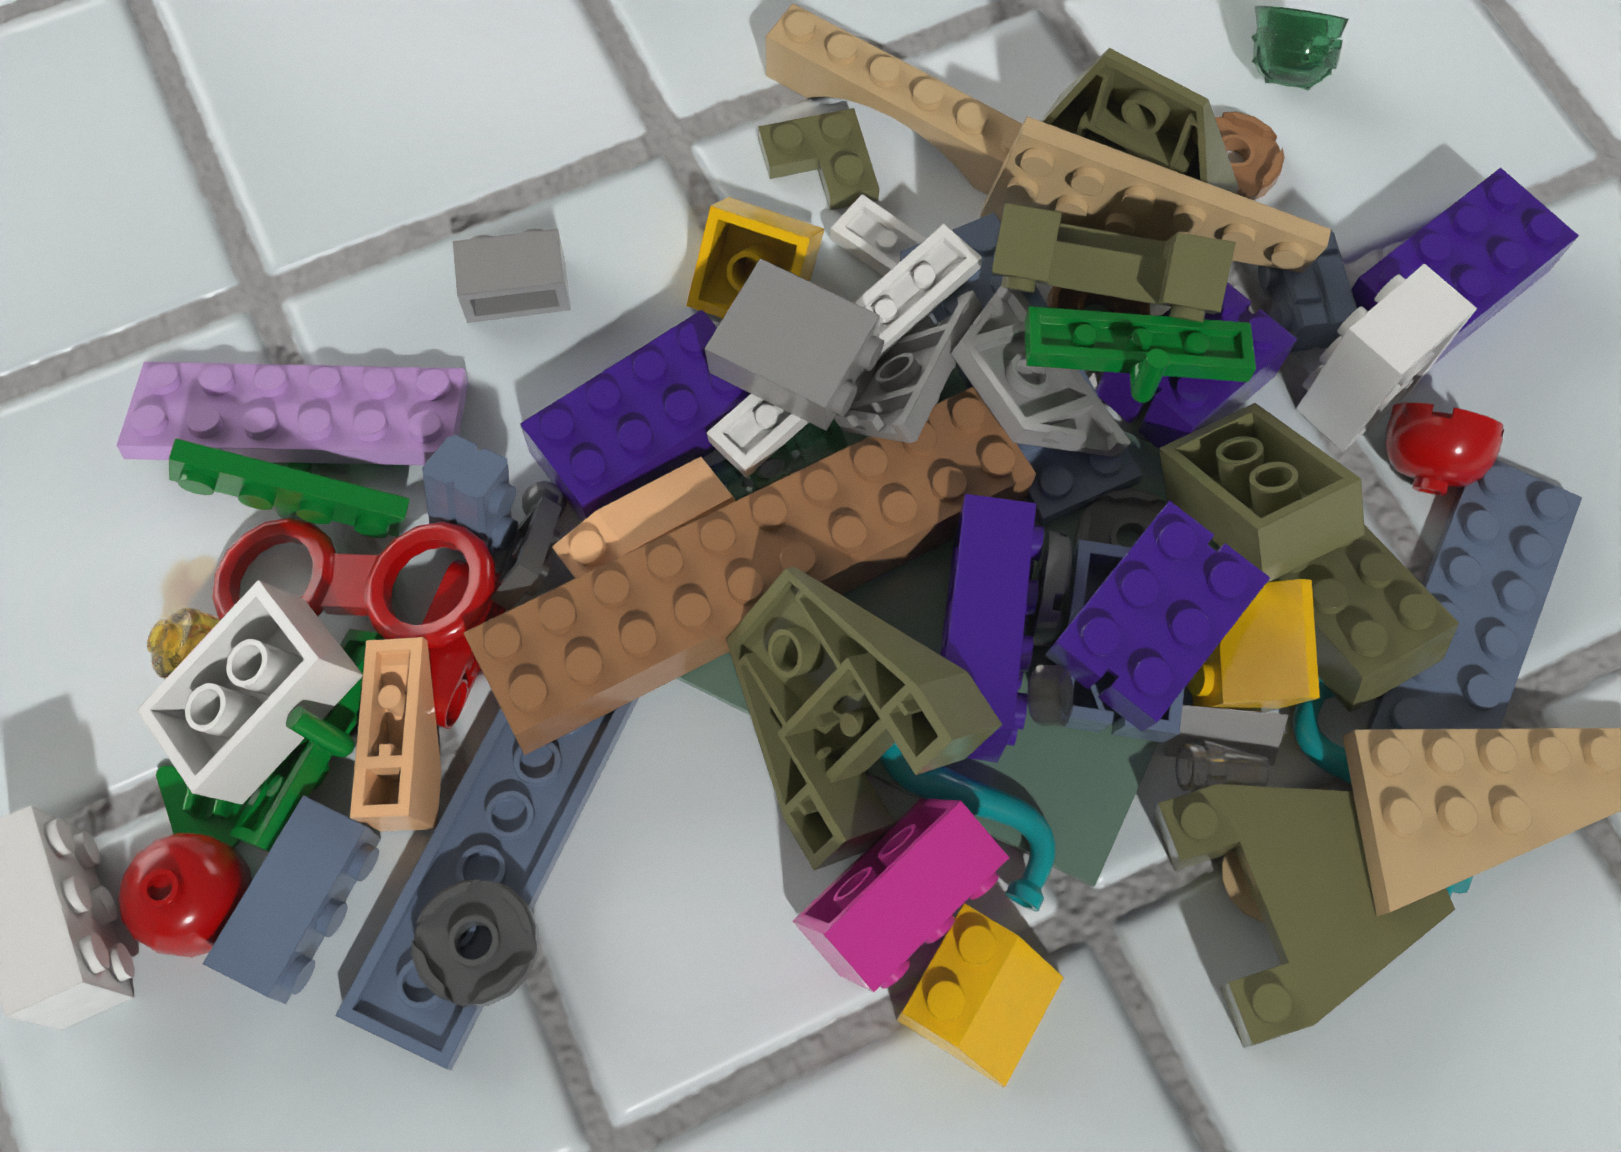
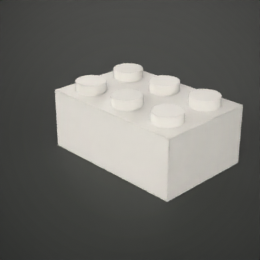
M1423 264L1407 279H1404L1400 274L1391 279L1375 297L1374 300L1378 304L1370 311H1367L1363 306L1356 309L1337 330L1341 336L1320 356L1319 360L1322 364L1302 384L1307 393L1296 410L1342 452L1387 414L1394 404H1398L1413 391L1477 309L1426 264Z
M258 580L137 709V712L193 794L243 804L304 739V737L286 727V720L290 712L297 706H302L323 719L361 679L363 674L304 599Z
M32 805L0 818V1002L6 1018L63 1030L135 998L129 978L135 975V968L127 948L121 942H117L112 921L116 920L118 916L117 908L110 892L104 886H100L95 866L100 864L101 858L93 837L87 831H81L67 824L62 818H56Z

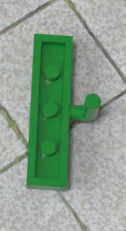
M1029 306L1025 317L1026 366L1130 373L1131 395L1139 403H1145L1152 399L1163 376L1249 382L1256 370L1251 323L1204 319L1203 323L1166 316Z
M177 438L174 440L169 456V480L178 482V485L186 491L199 495H212L215 491L238 497L242 504L260 510H270L275 506L277 514L282 519L298 516L305 521L315 524H329L331 521L351 525L354 526L356 532L371 538H386L388 535L398 537L410 498L310 473L312 463H288L286 467Z
M349 629L340 646L363 674L366 641L385 640V638L376 632ZM363 676L323 719L302 706H297L290 712L286 720V727L301 735L304 739L256 789L229 834L230 836L252 847L270 852L303 795L309 797L312 790L316 789L325 779L332 755L346 757L353 752L355 743L348 734L358 720Z

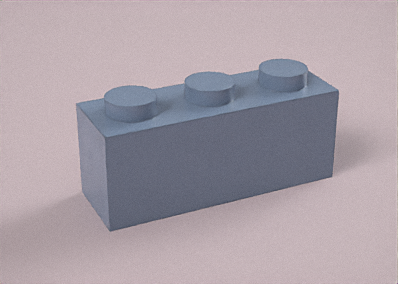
M303 795L202 964L268 998L286 1004L291 995L301 992L310 980L315 968V960L312 958L324 937H331L342 924L348 909L345 901L357 880L360 882L365 880L373 870L379 856V849L376 847L381 838L367 826Z

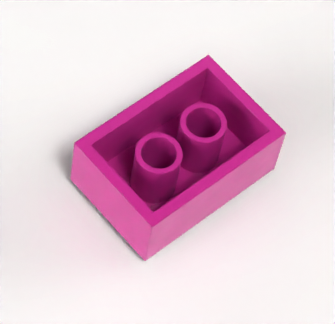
M920 798L792 922L839 976L872 992H875L879 987L885 989L896 983L910 967L908 958L924 942L927 944L933 943L948 932L955 922V917L952 914L968 898L971 900L977 899L994 886L999 878V874L996 871L1009 859V856L961 800Z

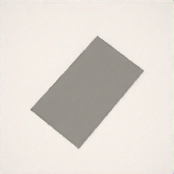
M1183 705L1180 734L1168 740L1165 756L1274 766L1288 715Z

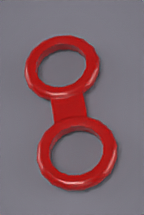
M290 517L266 521L244 533L225 552L215 573L212 600L218 618L221 620L240 600L241 580L248 566L256 557L275 545L292 542L306 546L313 561L312 578L305 593L300 598L307 602L318 617L323 611L331 615L369 616L374 630L383 638L423 637L428 642L429 650L442 648L464 636V632L470 630L482 618L495 591V563L486 543L467 527L447 522L416 526L396 537L380 555L337 554L331 538L318 526L311 522ZM445 547L460 551L465 556L469 565V584L462 600L448 615L433 623L413 625L398 620L391 600L392 587L399 571L413 557L426 550Z

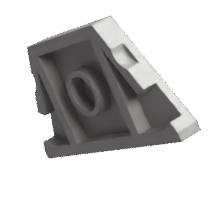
M1000 286L954 348L951 355L1013 443L1109 457L1120 455L1131 441L1079 370L1026 366L1025 317L1031 305L1021 291L1006 289Z
M973 290L957 297L958 305L951 316L934 324L928 315L884 354L870 371H865L855 381L854 385L858 388L851 407L843 417L837 414L834 417L842 431L905 443L917 441L933 407L940 398L939 395L951 371L957 364L951 353L983 309Z

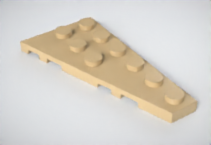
M1028 116L984 201L980 217H984L995 212L997 218L1001 221L1004 205L1009 203L1062 212L1061 224L1167 241L1179 232L1236 242L1232 261L1303 273L1327 248L1331 229Z
M1621 728L1353 730L1342 736L1377 916L1397 910L1621 811Z

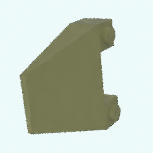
M1108 48L1059 95L1041 120V122L1221 189L1235 194L1238 192L1239 186L1209 99L1111 48Z
M1009 203L1004 205L992 267L993 276L1003 277L1002 288L1034 293L1036 283L1170 306L1169 317L1201 323L1204 321L1205 313L1216 314L1221 312L1236 242L1179 232L1167 241H1160L1061 224L1062 212Z
M796 567L784 569L726 639L783 818L814 871L863 853L895 824V821L865 774L894 743L898 746L915 775L966 759L1002 726V723L966 670Z
M1214 784L1158 803L1153 815L1175 871L1235 851L1281 965L1228 982L1220 987L1244 1048L1315 1025L1455 910L1448 891L1444 888L1390 913L1380 916L1376 915L1353 791Z

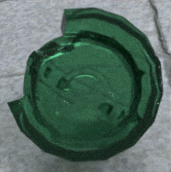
M1255 6L1257 29L1256 33L1251 36L1254 42L1253 59L1251 62L1255 64L1258 72L1263 76L1265 84L1273 83L1309 91L1313 85L1331 75L1332 69L1337 68L1343 41L1337 38H1341L1349 20L1348 18L1300 9Z

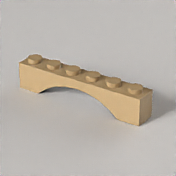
M792 3L765 36L767 77L806 98L831 97L845 99L871 107L896 119L935 146L960 170L975 189L988 195L1023 125L1022 123Z

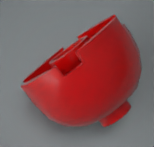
M1403 402L1394 404L1386 429L1385 448L1388 460L1400 474L1414 479L1412 489L1427 494L1445 496L1448 487L1468 486L1480 480L1494 465L1503 441L1504 425L1501 422L1479 413L1454 407L1452 414L1434 412V404Z
M176 833L156 839L135 855L122 876L118 894L121 920L134 939L159 954L193 958L209 953L252 882L250 867L236 848L210 835Z

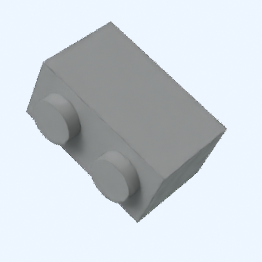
M529 229L517 234L500 236L478 235L467 240L453 241L457 297L467 323L571 310L565 256L558 229Z

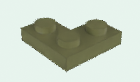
M854 108L758 126V140L769 179L818 170L830 210L849 207L862 194L873 202L879 200V185Z

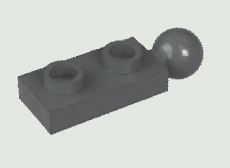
M539 481L530 485L523 494L522 509L526 517L518 526L517 532L510 542L495 583V591L491 598V601L507 610H511L524 593L530 596L535 595L548 575L550 567L543 562L554 550L552 546L560 539L561 533L555 530V527L566 508V498L556 484L548 481Z

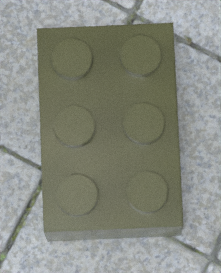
M1253 403L1159 448L1167 501L1174 503L1214 534L1212 540L1220 547L1226 543L1270 577L1268 582L1365 535L1361 478L1257 403Z
M1365 524V535L1270 581L1312 580L1318 676L1349 712L1356 710L1442 661L1459 626V622Z

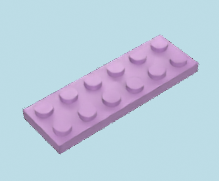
M144 362L116 446L124 459L169 460L174 440L177 438L266 462L425 465L447 437L454 434L459 436L468 378L465 368Z

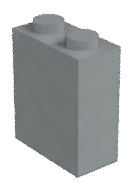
M760 258L706 345L705 354L710 374L827 431L836 414L843 417L848 412L857 393L858 387L854 383L863 368L870 371L874 367L882 352L884 340L879 338L880 315Z

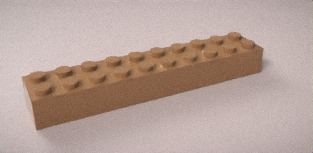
M971 387L936 404L916 442L905 443L869 436L464 632V636L523 754L526 755L730 652L726 639L785 568L796 567L842 595L953 539L965 494L1025 502L1036 472L1018 445L1009 438L976 389Z

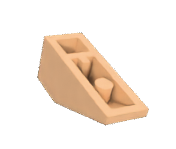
M699 457L596 510L554 544L552 548L576 579L723 508L736 499L704 459Z
M423 637L366 641L350 818L379 831L436 829L438 825L442 770L428 642Z

